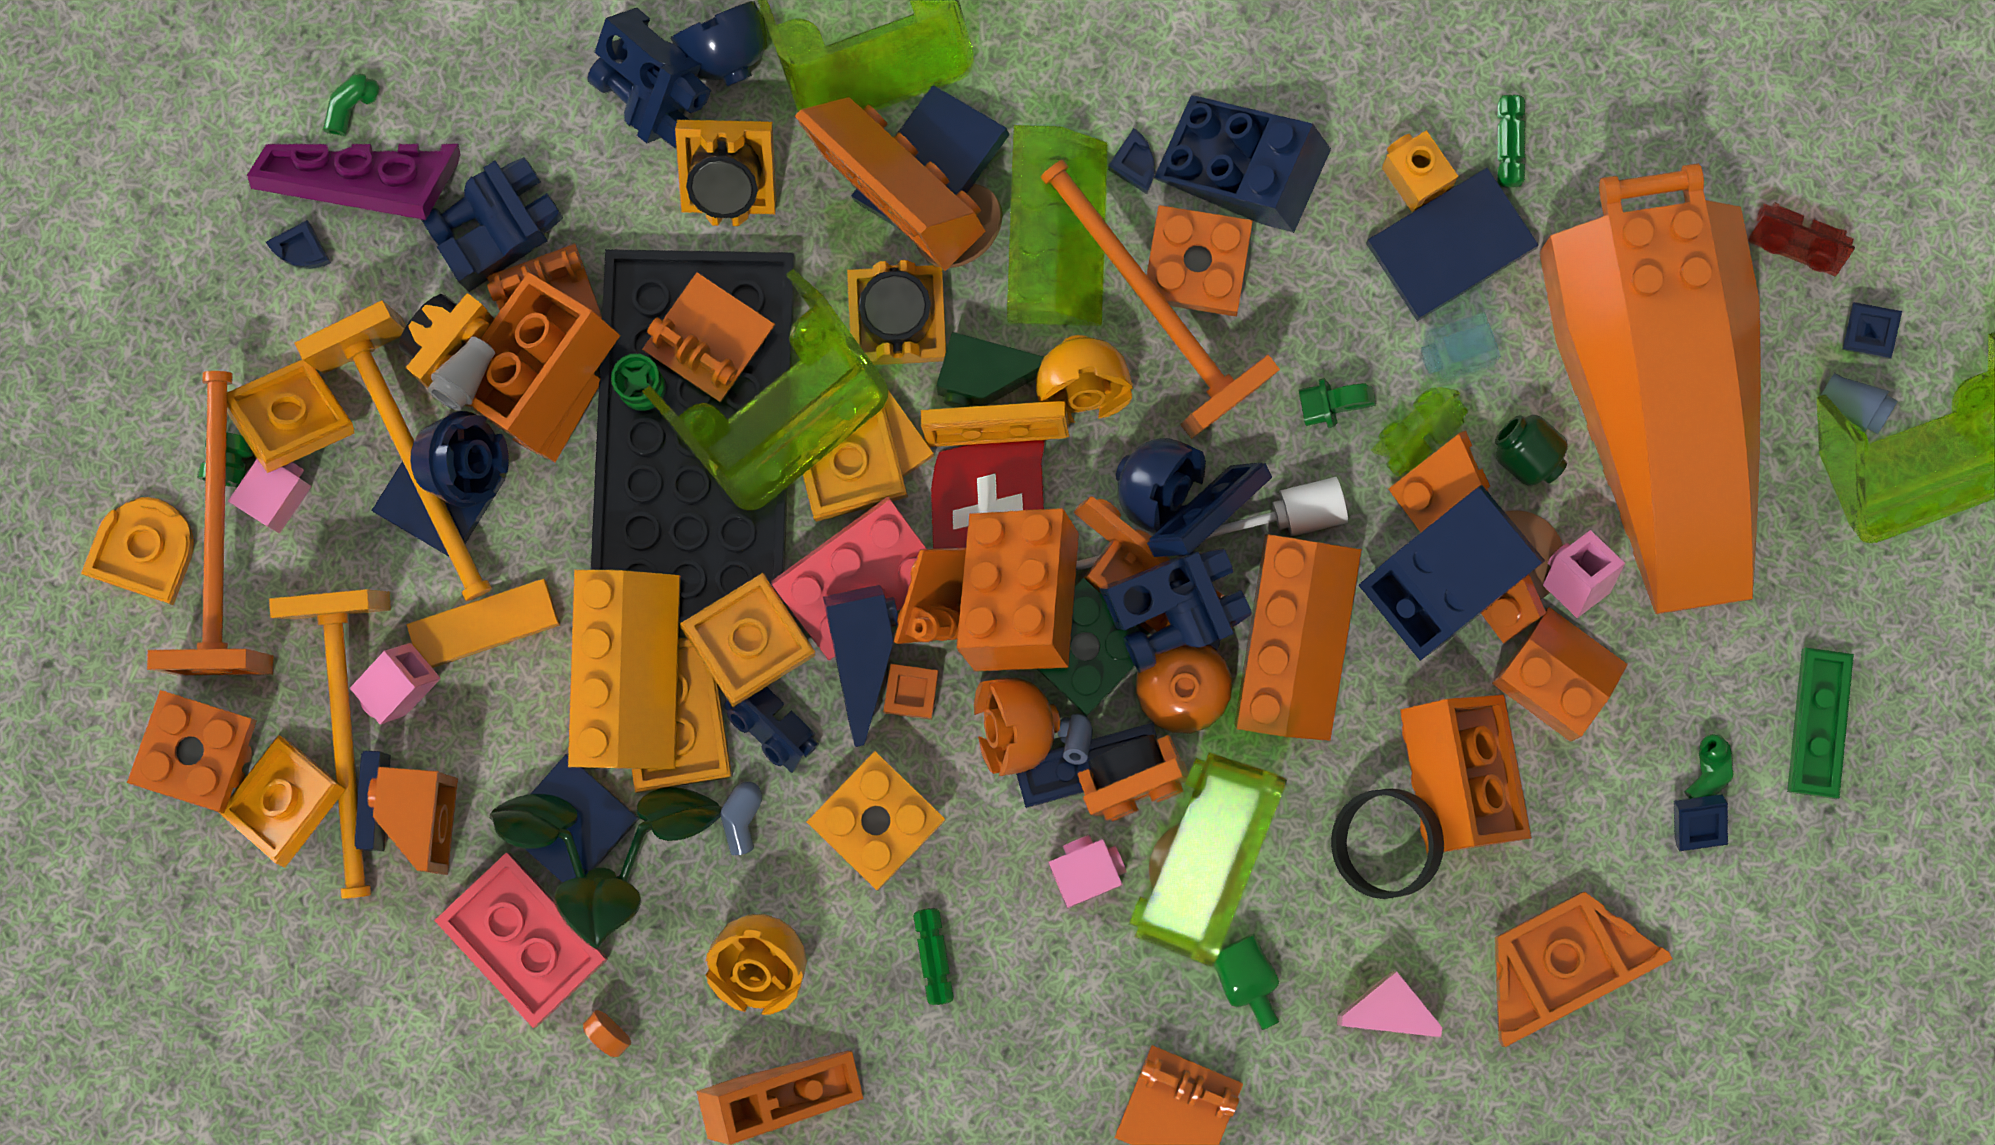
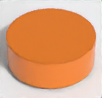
M595 1010L583 1023V1030L588 1038L601 1051L611 1057H619L631 1045L629 1036L607 1014L600 1010Z

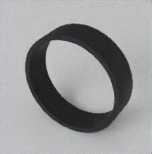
M1380 789L1359 794L1342 808L1333 826L1331 848L1339 873L1351 887L1369 897L1391 899L1415 893L1432 880L1442 861L1444 837L1436 814L1420 797L1401 789ZM1380 795L1398 798L1412 807L1421 818L1428 836V856L1422 872L1413 883L1399 891L1382 890L1364 880L1351 863L1347 851V836L1352 818L1363 804Z

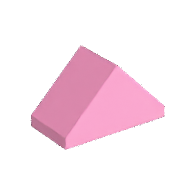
M1397 971L1386 975L1337 1017L1338 1026L1442 1037V1026Z

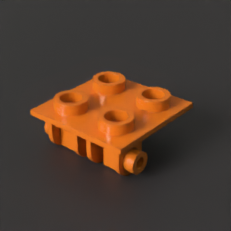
M576 244L566 246L487 277L489 284H487L488 291L492 300L496 301L499 311H501L526 274L530 272L589 308L602 319V314Z
M696 273L662 320L657 317L650 324L647 333L651 337L642 350L721 403L775 324L699 273Z
M966 548L920 549L918 558L911 569V582L905 603L898 614V628L894 643L946 641L958 638Z
M1151 1045L1114 1138L1130 1145H1219L1230 1117H1233L1239 1103L1238 1096L1243 1083Z

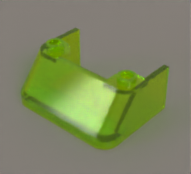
M756 0L797 113L804 108L850 97L862 109L869 104L877 111L927 93L933 85L940 88L962 80L971 72L974 65V51L959 0H909L914 14L827 46L824 44L819 29L812 22L798 18L777 25L768 0Z
M794 269L788 272L786 276L810 307V310L793 324L789 336L790 345L800 360L730 418L726 419L715 406L707 403L693 405L680 416H677L650 385L642 391L718 485L739 508L744 510H756L769 503L884 407L888 398L887 383L824 295Z
M1995 332L1988 334V371L1970 377L1958 386L1952 399L1951 414L1868 444V437L1858 425L1851 424L1826 394L1817 397L1819 455L1850 527L1863 542H1881L1995 499Z
M1208 752L1204 760L1195 758L1185 785L1193 788L1161 873L1150 898L1146 899L1139 896L1130 918L1129 924L1137 927L1132 936L1133 939L1200 967H1213L1282 797L1287 778Z

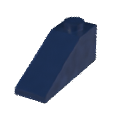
M880 585L823 597L849 727L855 747L865 745L894 642L891 627L898 626V613L894 597L885 598Z

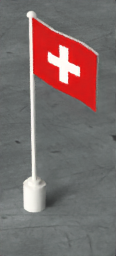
M1046 440L971 444L939 452L934 466L931 486L933 549L966 548L969 514L1044 509L1042 462ZM1335 476L1280 490V500L1273 502L1274 512L1223 524L1208 538L1274 521L1277 522L1279 530L1288 528L1291 537L1348 523V514L1339 480ZM1100 555L1077 561L1076 571L1092 567Z

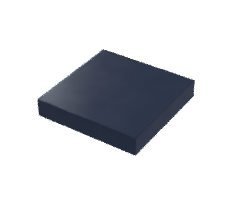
M402 461L371 511L449 557ZM499 475L497 484L492 490L496 494L505 481L502 476ZM494 497L468 508L456 507L444 501L465 544Z
M567 754L531 792V794H547L562 798L577 811V822L567 830L573 836L586 875L604 860L640 819L584 768L568 767ZM559 837L548 846L525 849L562 883L576 878L566 845Z

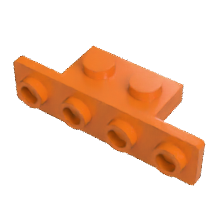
M1090 496L1075 509V515L1110 542L1084 577L1100 594V587L1123 580L1171 560L1167 556L1154 557L1147 544L1152 536L1143 530H1134L1120 519V511L1110 502ZM1216 591L1218 598L1225 596L1222 593ZM1164 612L1139 625L1152 635L1170 623Z

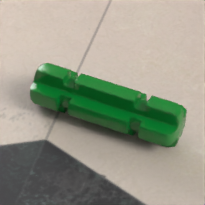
M1521 95L1501 96L1498 102V118L1502 120L1498 124V161L1501 164L1498 167L1497 182L1502 187H1519L1525 180V164L1521 163L1523 158H1525V121L1521 120L1523 115H1525V99Z
M936 908L918 910L914 912L913 918L915 930L920 932L921 939H917L923 978L928 980V985L925 986L927 1002L932 1006L947 1004L953 1001L954 995L952 983L947 981V974H950L944 935L939 933V928H942L940 912Z

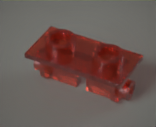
M1776 202L1772 206L1763 203L1756 218L1758 223L1748 238L1749 243L1762 247L1771 254H1779L1805 264L1814 271L1825 272L1835 277L1838 275L1855 250V246L1852 245L1854 238L1846 236L1847 230L1832 227L1815 219L1807 228L1802 226L1804 215L1784 208Z

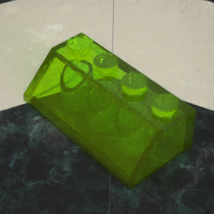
M1014 125L1007 293L1008 323L1102 326L1104 251L1051 183L1046 185L1040 176L1052 165L1063 159L1069 167L1066 172L1105 221L1108 142L1062 126Z

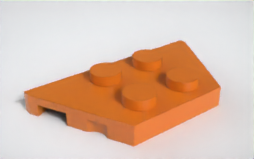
M1580 892L1495 937L1498 1040L1502 1047H1507L1671 961L1673 958L1663 947H1658L1637 932L1636 928L1609 912L1603 904L1586 892Z

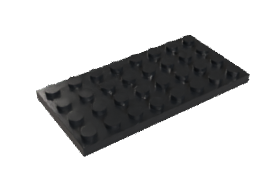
M605 249L602 320L621 336L600 364L599 378L601 380L599 381L591 570H624L680 575L679 628H681L680 623L761 573L765 575L771 584L773 579L785 571L796 261L794 253ZM696 273H699L775 324L721 403L642 350L651 337L647 333L650 324L657 317L662 320ZM630 354H642L649 357L657 365L666 382V392L662 401L656 407L647 411H637L628 407L616 393L611 382V375L615 364L622 357ZM777 593V595L779 596V598L781 599V601H782L783 604H784L783 599H782V598L780 597V595Z

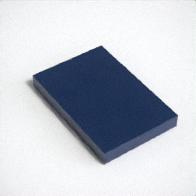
M932 85L898 131L916 148L918 154L915 158L925 166L931 161L946 175L950 181L946 187L955 195L961 190L966 194L1010 135L1005 126ZM857 188L855 189L851 197L857 204L898 228Z
M1488 168L1483 169L1374 235L1366 242L1416 321L1421 320L1536 250L1539 246Z

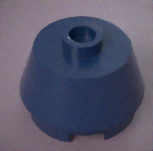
M468 411L451 413L425 427L415 438L411 449V468L416 482L424 491L460 508L472 507L492 499L496 495L492 490L497 484L500 473L508 472L509 453L503 434L494 433L490 425L485 422L488 418Z

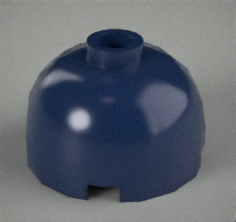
M750 1L716 14L714 18L703 23L698 22L670 38L672 43L685 53L686 58L691 57L702 64L697 76L699 79L705 81L724 79L728 87L752 76L749 67L762 58L767 45L766 27L755 1Z
M1160 438L1148 441L1139 446L1131 455H1126L1118 465L1116 480L1119 481V503L1128 519L1142 529L1153 534L1157 533L1186 506H1182L1193 483L1203 484L1206 468L1203 451L1181 441Z

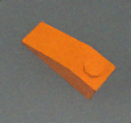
M844 1051L743 1075L696 1091L707 1138L727 1145L744 1141L863 1099L852 1051Z

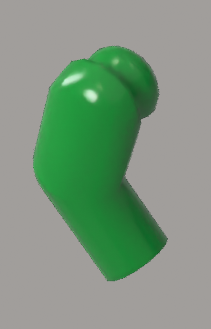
M354 74L332 92L323 131L328 134L346 136L352 108L359 101L365 104H371L376 101L379 93L377 81L367 79L365 74Z
M1712 734L1706 736L1700 742L1701 776L1684 791L1689 799L1717 795L1733 779L1732 751L1730 745L1723 737Z

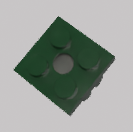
M1083 578L1075 586L1069 668H1044L1037 670L1085 716H1088L1135 668L1126 649L1123 637L1139 631L1136 626L1126 630L1117 629L1102 594Z

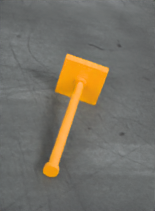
M381 300L294 344L302 360L323 374L354 361L465 588L461 593L465 601H470L492 590V587L488 580H482L444 500L424 491L414 478L411 468V449L414 439L372 355L375 349L401 337L406 325L402 316Z
M365 589L269 598L270 618L305 619L317 617L318 625H323L336 781L346 789L338 799L345 887L341 888V898L370 896L371 886L365 885L363 851L355 847L358 793L343 623H348V614L391 611L390 592Z

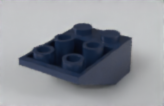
M1191 95L1154 178L1262 225L1294 233L1331 148L1313 123Z
M1480 485L1393 554L1358 586L1421 661L1444 645L1545 560L1483 485Z

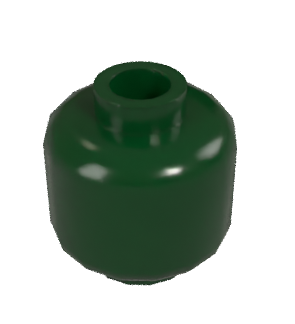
M1522 415L1514 417L1502 428L1495 439V444L1498 446L1496 451L1498 463L1527 486L1536 485L1543 480L1548 484L1552 483L1563 473L1567 466V461L1564 460L1568 450L1566 438L1538 415H1530L1525 418Z

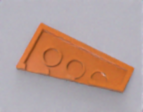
M1466 430L1457 434L1388 488L1420 532L1425 530L1478 486L1483 485L1487 491V488L1491 487L1483 468H1478L1471 453L1470 447L1472 443ZM1527 575L1481 614L1504 644L1546 614V611L1530 575Z

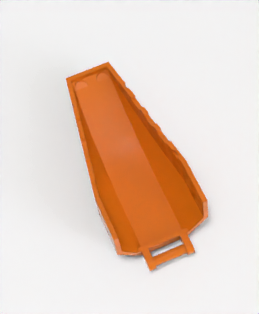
M1699 163L1684 165L1681 171L1623 180H1619L1617 176L1600 178L1599 194L1604 216L1551 235L1539 252L1556 344L1575 396L1578 397L1587 422V429L1591 440L1594 441L1603 465L1608 486L1611 487L1620 512L1621 522L1633 547V554L1655 614L1753 599L1760 461L1761 362L1759 294L1741 206L1705 200L1703 191L1704 176ZM1683 190L1685 203L1623 212L1621 199Z

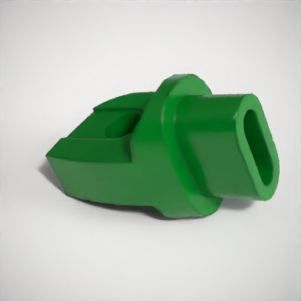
M1325 378L1319 379L1318 386L1299 389L1306 426L1326 422L1328 428H1332L1337 424L1336 413L1376 406L1373 387L1368 386L1366 383L1352 384L1331 390V385Z

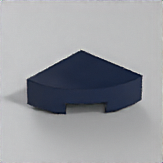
M1133 128L1108 165V170L1147 194L1154 179V158L1147 140L1139 131Z
M308 220L266 241L271 251L281 260L287 261L289 265L313 269L331 263Z

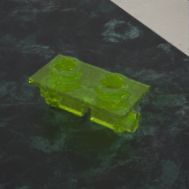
M1434 387L1423 392L1414 401L1413 406L1415 409L1403 420L1393 421L1380 432L1379 439L1381 441L1371 451L1374 454L1391 458L1386 465L1396 476L1400 477L1404 472L1408 474L1433 452L1423 439L1427 434L1431 436L1436 444L1441 445L1465 423L1463 417L1468 414V410L1462 402L1456 399L1460 395L1459 391L1444 387Z

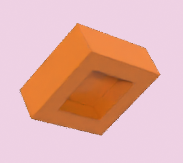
M890 664L883 712L885 714L932 720L939 671Z

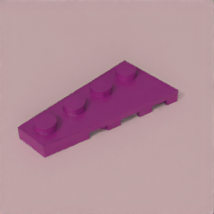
M266 144L249 170L247 178L250 188L254 190L426 220L458 165L461 154L458 144H441L440 151H420L419 144H399L397 151H373L371 144H352V147L342 151H329L327 144Z

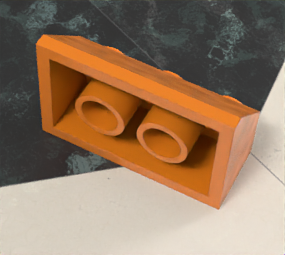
M1504 695L1450 698L1400 709L1403 724L1402 735L1407 746L1412 773L1411 784L1416 796L1420 797L1431 807L1440 822L1444 837L1443 853L1531 839ZM1420 818V832L1428 855V836Z

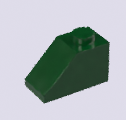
M952 332L936 385L937 393L939 396L945 397L944 403L953 408L972 407L973 405L987 406L1035 380L1044 356Z

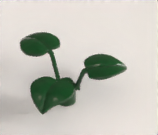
M677 787L657 789L643 796L637 804V815L644 822L640 823L636 830L619 876H616L613 870L603 867L594 868L587 875L584 873L573 836L567 830L577 822L578 814L575 808L562 798L547 794L523 795L497 806L489 816L499 837L513 846L532 849L548 846L554 843L558 837L564 841L576 878L563 882L557 888L555 905L566 924L586 943L597 949L611 933L630 921L640 908L641 896L639 891L628 883V878L645 834L652 830L656 837L665 841H676L692 837L715 823L720 818L722 807L709 797L692 790Z

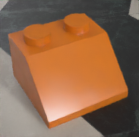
M1548 607L1546 614L1540 617L1492 684L1571 742L1582 737L1607 703L1628 664L1552 608Z
M378 767L377 778L371 779L368 788V805L370 808H374L373 818L417 871L448 875L458 778L438 771Z

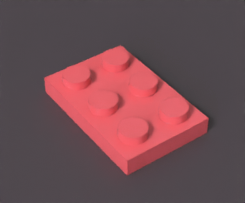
M887 496L773 579L771 584L826 658L831 660L835 657L823 597L880 585L885 598L894 597L898 611L906 600L911 582L912 566L918 558L920 549L927 548Z
M508 852L434 920L532 1028H537L608 960L599 948L594 949L566 924L559 914L552 897Z

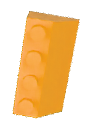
M574 570L568 767L675 769L680 575L624 570Z

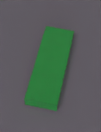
M1807 647L1801 651L1788 793L1830 799L1840 798L1854 654Z

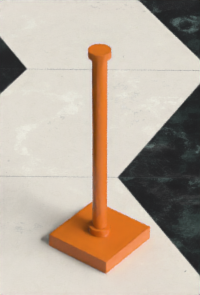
M1062 159L1047 169L1040 178L1046 185L1050 183L1053 185L1209 387L1206 393L1211 399L1191 413L1180 424L1190 438L1193 439L1266 383L1280 369L1268 354L1234 380L1230 374L1224 376L1066 172L1069 167Z
M205 371L202 382L207 384L202 642L197 643V649L148 650L147 670L177 676L273 675V655L250 649H228V643L222 642L227 385L232 384L233 374L231 372Z

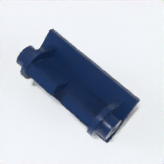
M767 686L732 707L727 699L724 708L727 710V716L731 723L743 733L749 731L762 744L761 747L765 756L776 766L784 765L793 773L803 755L808 757L818 747L819 743L814 739L816 733L792 710L780 721L774 717L783 708L784 703Z

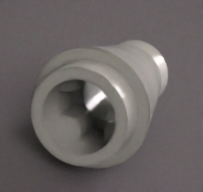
M472 336L459 351L431 375L433 381L428 387L429 392L445 406L461 411L465 404H472L489 362L495 355V351L483 340Z

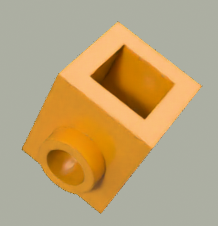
M1427 130L1415 138L1409 133L1393 142L1387 148L1389 154H1387L1382 166L1383 171L1411 212L1416 211L1452 189L1459 177Z

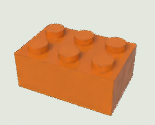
M528 272L481 337V340L492 347L495 355L489 362L472 404L465 405L480 416L488 418V421L538 453L621 335L592 310Z
M1063 508L969 514L957 650L974 671L1069 668L1079 533Z

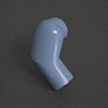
M1076 713L1072 714L1070 718L1064 717L1060 720L1058 736L1065 743L1063 757L1072 764L1085 763L1089 755L1093 728L1091 722L1084 714Z
M750 781L743 782L732 790L720 813L730 853L735 856L746 854L754 849L748 826L761 805L762 794L759 786Z

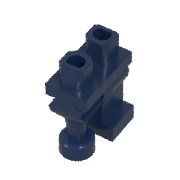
M637 7L607 17L594 52L600 58L595 61L589 70L588 83L601 93L613 91L626 104L624 120L628 126L638 130L637 136L645 143L661 138L676 148L675 127L677 120H689L683 115L685 110L690 114L701 110L707 103L711 89L697 77L702 64L691 57L686 58L685 53L678 46L663 40L648 27L650 18ZM615 35L621 38L613 41Z
M525 157L511 162L503 168L494 160L483 167L485 171L468 179L464 188L465 196L443 213L437 208H433L427 219L422 220L424 226L437 243L438 250L457 281L468 292L486 282L489 275L506 269L529 254L534 248L546 243L548 240L544 233L552 229L563 219L562 214L548 193L527 206L520 197L521 194L541 183ZM476 219L480 226L456 240L453 229Z
M1219 548L1200 554L1199 552H1192L1189 555H1180L1133 576L1099 588L1117 629H1129L1164 612L1170 624L1148 637L1140 630L1123 637L1128 654L1139 673L1156 665L1155 655L1184 645L1203 647L1218 639L1226 638L1234 634L1231 627L1238 625L1252 615L1247 599L1241 590L1218 598L1214 589L1213 581L1233 573V567L1225 549Z

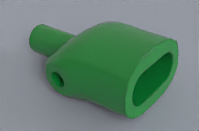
M1255 933L1208 955L1231 1006L1241 1007L1250 1005L1261 1030L1279 1023L1278 1017L1267 996L1278 987L1280 981L1273 966L1264 955Z

